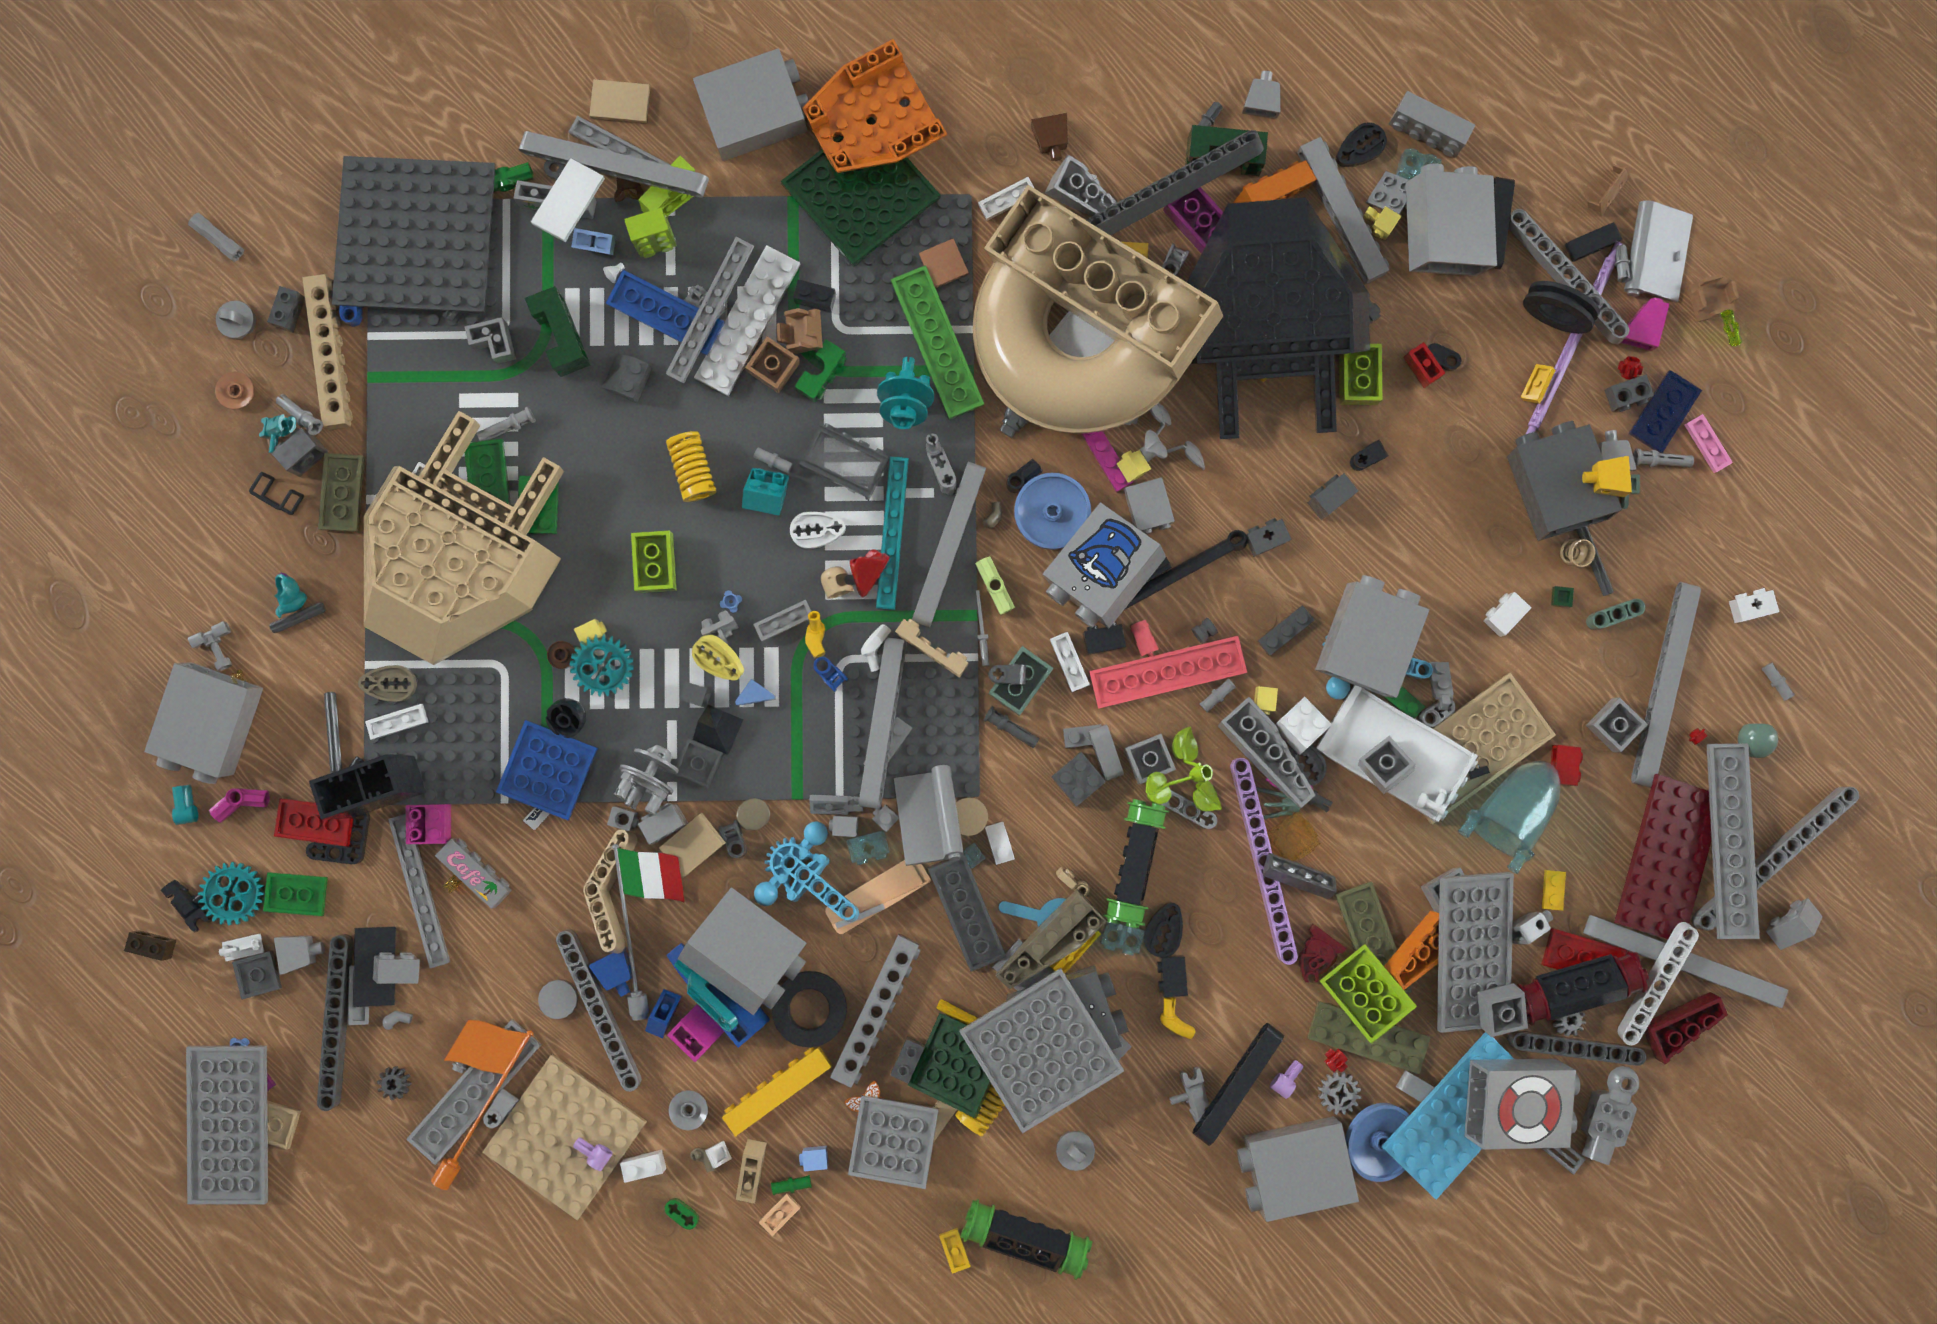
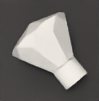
M619 263L616 266L604 267L603 271L612 283H616L620 272L625 267L622 263Z

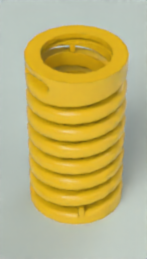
M698 431L681 433L666 440L684 502L698 501L717 493L714 482L711 480L712 475L709 474L710 468L706 467L708 461L704 460L706 454L702 453L704 447L700 446L702 441Z
M992 1084L983 1102L984 1106L980 1109L982 1114L979 1113L977 1118H973L959 1110L955 1114L962 1124L982 1137L986 1130L989 1129V1124L991 1125L994 1122V1118L998 1117V1112H1001L1003 1106H1005Z

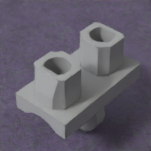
M726 610L718 614L720 621L713 624L711 618L701 622L702 630L700 631L703 636L714 635L725 643H728L726 638L733 635L731 631L739 628L733 616H730Z

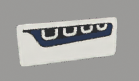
M534 808L523 821L535 830L550 813Z

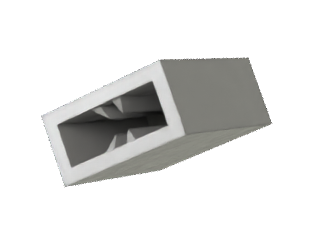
M1162 477L1125 487L1124 494L1133 525L1146 535L1153 533L1152 529L1160 528V530L1171 528L1170 524H1173L1175 520Z

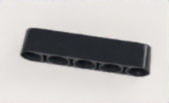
M1494 178L1497 266L1493 267V269L1500 270L1504 263L1515 187L1514 179Z

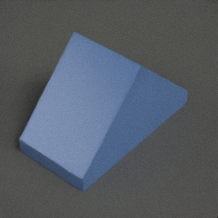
M751 679L735 703L737 706L776 700V696Z

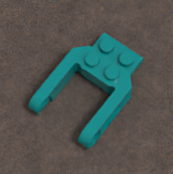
M677 960L674 966L688 979L687 994L725 1031L731 1032L738 1025L736 1016L707 989L711 983L680 960Z

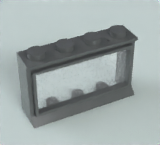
M819 423L799 463L800 467L803 469L807 468L817 476H823L836 485L840 484L848 488L850 492H856L869 501L889 462V457L886 456L887 453L878 448L876 450L869 448L870 445L862 440H859V442L853 440V436L846 432L841 434L835 431L836 428L830 424L825 423V425Z

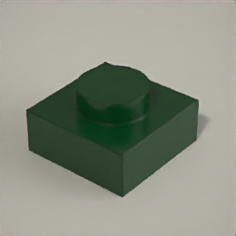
M1554 586L1552 588L1551 606L1573 607L1574 588Z

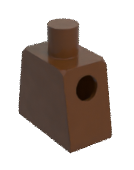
M1067 113L1031 119V129L1040 153H1049L1051 161L1061 160L1060 150L1067 149L1068 144Z

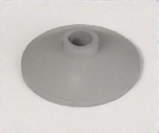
M691 1090L682 1091L670 1102V1119L680 1129H696L707 1118V1102L698 1092ZM691 1106L693 1111L687 1112L686 1107Z

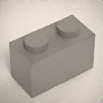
M833 816V819L829 821V831H832V836L857 837L859 817Z

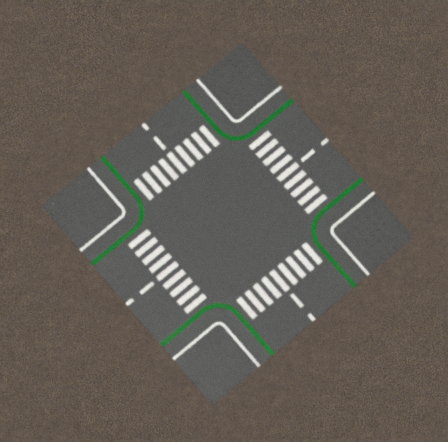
M940 194L941 198L854 267L792 196L693 197L666 217L670 223L677 246L668 252H657L649 258L640 257L631 242L624 220L644 213L641 210L639 200L625 198L623 201L615 202L614 198H595L597 203L594 218L581 217L575 228L616 236L614 254L610 255L573 248L571 246L574 229L566 242L532 225L531 221L538 210L520 208L514 199H493L485 313L459 311L453 321H449L443 316L444 311L368 307L366 511L394 466H400L412 473L418 462L427 464L458 411L475 419L480 425L478 431H481L506 420L512 413L516 414L525 410L527 406L531 409L536 422L527 423L521 426L519 430L512 429L490 439H503L512 507H514L518 500L519 476H532L543 457L559 465L564 471L559 479L557 534L526 535L561 558L534 604L533 610L435 665L365 628V674L379 667L399 665L410 669L417 680L415 693L411 698L403 702L384 701L364 693V762L385 754L415 756L426 789L424 794L392 805L522 803L496 793V790L524 721L528 720L549 729L546 723L547 709L554 702L563 698L578 701L586 712V722L583 729L571 738L598 748L577 802H626L632 791L631 788L625 800L614 795L622 780L621 770L619 769L620 765H627L643 772L646 771L649 765L634 755L633 751L635 748L647 751L648 748L655 745L662 746L671 752L670 763L676 766L687 738L693 740L697 722L708 704L743 719L728 755L723 754L709 789L657 769L654 777L673 789L672 795L666 796L663 801L749 800L753 798L761 800L810 799V795L860 797L865 766L863 763L866 760L880 669L871 672L866 656L861 655V648L870 635L882 624L891 630L888 638L902 639L896 635L895 631L903 619L908 621L913 618L967 463L969 461L975 464V409L949 420L892 286L891 279L922 267L923 263L919 256L920 252L954 238L969 274L937 287L936 291L974 378L972 197L970 194ZM735 237H738L753 245L754 248L724 305L727 309L719 317V319L725 322L767 245L800 262L801 265L748 362L767 336L786 349L787 344L780 343L777 339V323L786 324L785 311L796 308L807 311L815 309L795 304L793 296L798 279L835 289L836 298L832 313L820 310L822 344L827 339L843 349L847 360L842 368L838 367L835 372L836 377L831 384H827L824 396L821 400L817 399L816 402L796 391L795 385L804 371L811 375H819L823 372L825 365L816 358V353L819 349L795 354L799 357L800 364L779 394L749 374L745 367L729 397L694 378L706 356L702 353H699L685 383H682L666 374L681 342L608 306L606 301L616 283H612L606 277L603 268L622 263L625 271L684 300L689 295V289L692 286L696 287L697 284L708 292ZM556 286L565 299L591 365L563 377H560L552 369L546 354L547 350L558 346L550 324L547 322L539 325L536 319L531 316L525 301L526 297ZM502 317L508 324L516 359L497 364L492 359L489 347L474 350L468 344L465 326ZM617 353L637 358L648 363L652 368L637 403L602 389ZM904 357H908L907 362H909L910 357L915 359L913 369L915 378L919 379L922 375L929 376L931 378L930 387L934 391V402L927 408V419L920 425L912 426L910 429L895 428L893 424L884 420L879 412L881 402L877 397V388L886 379L888 372H894L899 376L900 371H902V359ZM819 423L825 425V423L830 424L836 428L835 431L841 434L846 432L853 436V440L857 442L862 440L870 445L869 448L873 450L881 449L887 453L886 456L889 458L890 456L909 458L895 610L876 609L878 579L870 592L865 597H861L858 594L849 564L851 559L864 557L872 549L881 553L889 462L869 501L856 492H850L848 488L840 484L836 485L823 476H817L807 468H801L799 463ZM698 431L702 441L700 446L704 447L702 453L706 454L704 460L708 461L706 467L710 468L709 474L712 475L711 480L714 482L717 493L698 501L684 502L666 440L681 433ZM477 433L475 434L471 443L480 442ZM824 433L821 434L809 460L868 488L881 462ZM931 433L938 436V441L941 447H943L956 476L957 488L952 495L941 492L940 485L927 458L926 437L930 435L931 438ZM759 447L772 454L776 453L778 457L793 463L790 473L788 474L775 467L770 468L768 464L754 458L756 449ZM464 453L452 474L468 482ZM937 458L938 466L940 468H944V464H941L940 458ZM752 468L789 475L785 500L779 516L742 508L743 489ZM976 500L930 628L919 624L918 628L921 632L918 638L923 636L931 642L930 646L936 649L939 647L945 651L947 658L952 652L955 654L957 652L962 653L967 657L968 666L959 678L907 642L896 717L911 726L912 730L888 762L883 798H896L894 778L931 773L932 768L938 765L950 766L955 797H978L980 795L977 566L975 564L977 562ZM822 512L841 519L845 523L846 531L837 540L828 545L814 549H804L793 541L790 535V525L793 519L800 513ZM836 522L835 526L831 529H835L836 532H839V529L842 528V526H840L839 523ZM816 525L815 529H811L810 526H806L807 528L805 530H801L800 527H797V530L794 531V533H796L798 537L801 536V533L803 532L807 533V536L811 535L810 533L812 531H816L817 534H820V531L823 530V528H820L819 525ZM670 530L673 533L677 591L635 592L631 533ZM835 566L844 568L848 573L845 576L846 585H852L854 591L837 598L827 599L821 583L822 573ZM728 590L732 594L742 597V602L738 604V610L735 613L720 606V601L723 600L724 593ZM806 600L811 611L820 613L821 622L825 626V634L822 640L825 655L821 657L829 659L835 667H838L848 680L841 683L836 688L837 691L834 692L815 671L813 665L816 659H814L805 643L809 620L761 642L753 624ZM725 610L730 616H733L739 627L731 631L733 635L726 638L727 644L739 657L744 667V673L735 681L722 679L706 672L695 663L692 657L694 644L703 636L700 631L702 630L701 622L711 618L713 624L720 621L718 614ZM593 619L603 622L607 630L605 632L607 640H609L611 635L613 636V642L620 639V646L626 644L624 651H631L627 658H633V662L630 663L634 666V669L630 670L632 677H626L629 683H622L624 686L623 690L617 687L616 694L610 690L609 696L602 692L601 697H599L598 691L591 695V689L584 692V685L578 687L579 680H573V676L576 673H570V669L574 668L573 666L567 669H558L553 667L547 659L548 648L556 641H566L572 644L574 648H581L574 629ZM885 641L877 649L880 662L882 661ZM596 649L594 654L602 656L604 651ZM609 652L604 662L598 665V670L591 677L592 679H595L602 666L605 667L606 660L612 655V652ZM612 660L610 662L612 666H619L621 664L619 660ZM825 660L819 661L817 664L818 670L825 671L828 668V663ZM586 664L583 666V669L585 671H592L593 667ZM607 675L599 677L603 682L610 680ZM369 678L368 681L365 682V686L369 687V685L377 684L372 681H369ZM387 678L383 685L387 686V689L390 685L396 686V689L402 685L406 686L407 689L408 686H411V682L407 679L406 682H400L398 678L396 682H390ZM751 679L776 696V700L737 706L735 703ZM684 682L708 688V693H711L709 703L701 707L679 700ZM415 705H424L429 723L378 739H370L365 721ZM646 793L642 795L639 802H649L652 794Z

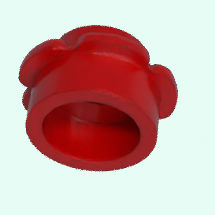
M1699 728L1693 730L1689 734L1691 737L1689 741H1692L1694 745L1700 743L1707 737L1704 732L1705 729L1699 730Z

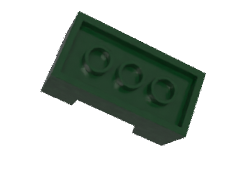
M1192 125L1187 139L1185 165L1250 130ZM1257 131L1264 150L1258 156L1241 165V175L1260 176L1266 164L1268 132Z
M556 286L526 297L525 301L531 316L536 319L539 325L549 322L558 344L557 347L546 351L552 369L560 377L591 366L565 299Z

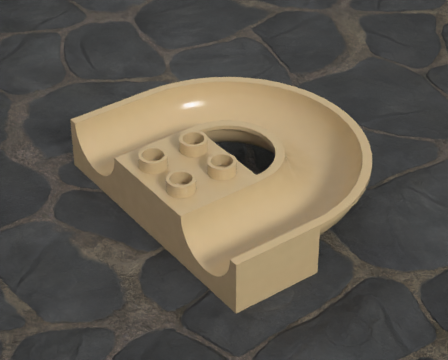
M1027 185L984 247L994 263L984 278L976 300L973 315V341L976 357L986 381L997 397L1013 412L1027 421L1046 429L1066 433H1092L1126 424L1157 405L1179 381L1222 319L1223 314L1216 300L1035 188ZM1056 302L1114 339V342L1101 353L1090 357H1074L1065 354L1054 345L1048 332V315L1053 303Z

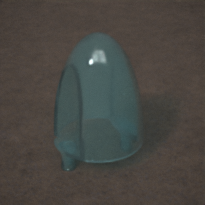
M1533 761L1519 766L1495 789L1478 810L1473 809L1466 814L1467 820L1458 832L1462 836L1469 838L1471 833L1475 831L1490 845L1513 857L1507 868L1513 873L1518 874L1525 862L1530 861L1535 854L1531 850L1544 832L1559 802L1561 785L1557 769L1546 761Z

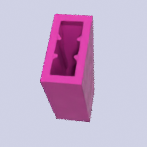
M1652 298L1644 303L1627 324L1629 334L1621 343L1649 351L1659 347L1669 303L1664 302L1660 298Z

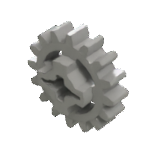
M1335 1071L1332 1077L1327 1074V1081L1321 1079V1082L1324 1084L1323 1087H1318L1322 1091L1318 1097L1324 1099L1321 1104L1323 1106L1327 1105L1326 1109L1329 1112L1333 1109L1336 1115H1338L1339 1110L1343 1115L1346 1114V1109L1352 1112L1351 1106H1358V1103L1355 1101L1356 1099H1361V1096L1357 1094V1092L1361 1091V1088L1355 1087L1358 1081L1352 1080L1353 1076L1350 1074L1346 1076L1345 1072L1338 1075ZM1346 1082H1348V1084L1350 1085L1352 1091H1349V1090L1346 1088V1086H1347ZM1340 1090H1342L1343 1094H1339V1096H1337L1336 1091L1340 1092ZM1327 1094L1332 1096L1333 1104L1329 1101Z

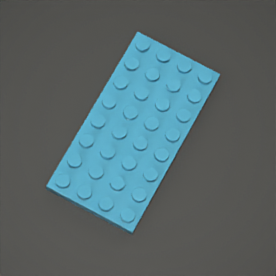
M1486 1032L1381 1146L1436 1200L1482 1149L1464 1136L1470 1060L1514 1059Z

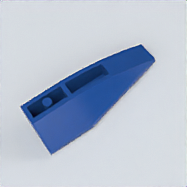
M680 943L666 955L673 966L685 946L683 943ZM675 967L686 984H688V979ZM712 984L707 987L736 1016L738 1025L731 1032L725 1030L724 1032L738 1048L771 1020L761 1007L752 1015Z

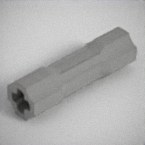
M200 213L194 214L189 220L188 225L209 240L233 262L239 260L243 255L244 249L224 235Z

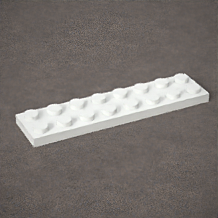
M766 245L728 314L725 324L708 356H705L694 376L696 380L729 397L799 269L800 262Z

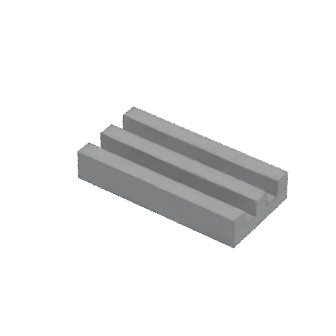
M1571 1147L1566 1149L1579 1159L1578 1162L1560 1148H1554L1574 1165L1571 1168L1549 1150L1550 1148H1541L1573 1175L1586 1160Z

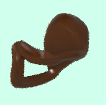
M616 178L615 202L623 201L626 196L639 200L644 194L640 183ZM630 189L636 190L637 194L632 192Z

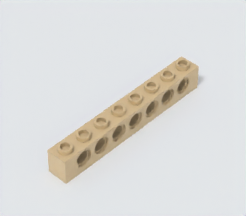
M326 274L302 277L321 421L323 422V427L327 430L351 427L353 416L348 406L350 395L346 391L348 379L343 369L345 358L341 354L343 341L338 332V328H340L339 318L336 317L338 306L332 305L334 281ZM324 293V298L318 300L319 295ZM327 311L326 317L321 319V314ZM329 330V335L323 337L324 332ZM332 348L331 354L326 356V351ZM334 367V372L328 375V370ZM337 385V390L331 393V388ZM339 404V409L333 412V407Z

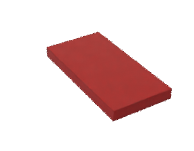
M279 798L274 837L349 847L354 818L321 820L315 802Z
M1551 928L1541 965L1558 970L1610 954L1622 957L1627 954V950Z

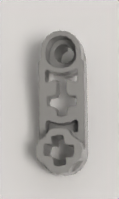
M931 433V438L930 435L926 437L927 458L940 485L941 492L952 495L957 488L956 476L943 447H941L938 441V436ZM937 458H940L941 464H944V468H940L938 466Z

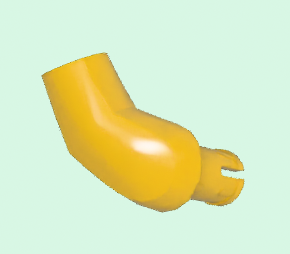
M812 611L808 614L809 625L806 631L805 643L814 659L825 655L822 645L825 626L821 622L820 613Z
M1164 997V1009L1160 1015L1161 1023L1173 1033L1187 1039H1192L1196 1032L1194 1027L1181 1021L1175 1014L1176 998Z

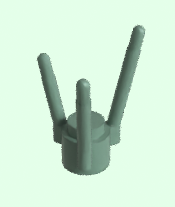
M1256 787L1257 791L1285 798L1282 799V803H1264L1265 807H1282V810H1285L1263 816L1264 819L1293 815V812H1299L1300 807L1284 793Z

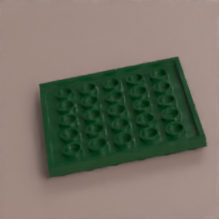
M872 117L867 119V123L870 125L876 123ZM839 135L833 141L839 143L844 137ZM821 149L781 180V185L853 267L941 198L940 193L908 157L895 163L837 173Z

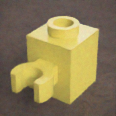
M1369 206L1363 217L1374 222L1371 227L1372 234L1378 239L1386 240L1401 218V215L1386 206L1379 214L1374 208Z

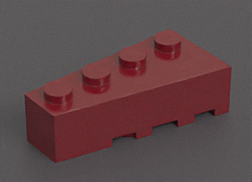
M1709 992L1652 1018L1644 1033L1655 1059L1663 1064H1667L1671 1061V1057L1676 1053H1681L1686 1045L1692 1041L1695 1042L1700 1038V1034L1705 1030H1710L1724 1019L1728 1013L1721 997Z

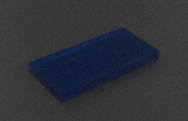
M1669 370L1628 434L1651 449L1663 453L1702 390Z

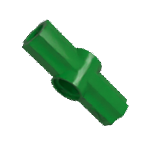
M529 162L511 168H497L495 170L494 192H506L514 189L517 180L525 182L533 180L534 174Z

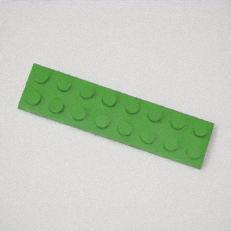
M926 265L891 279L892 286L949 420L984 406L983 399Z

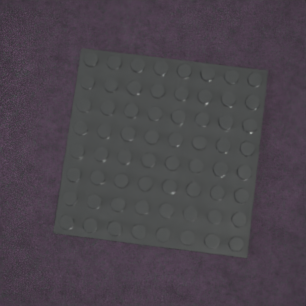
M344 156L332 305L485 313L496 164L488 162Z

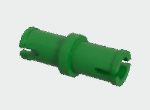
M810 1175L794 1179L789 1177L788 1180L771 1182L773 1195L786 1192L795 1193L796 1190L812 1188Z

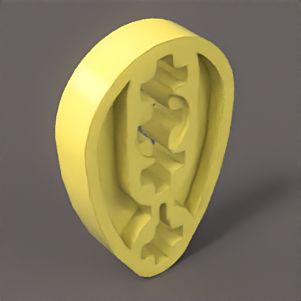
M705 635L694 644L692 657L695 663L706 672L722 679L734 681L738 680L744 673V667L739 657L719 637Z

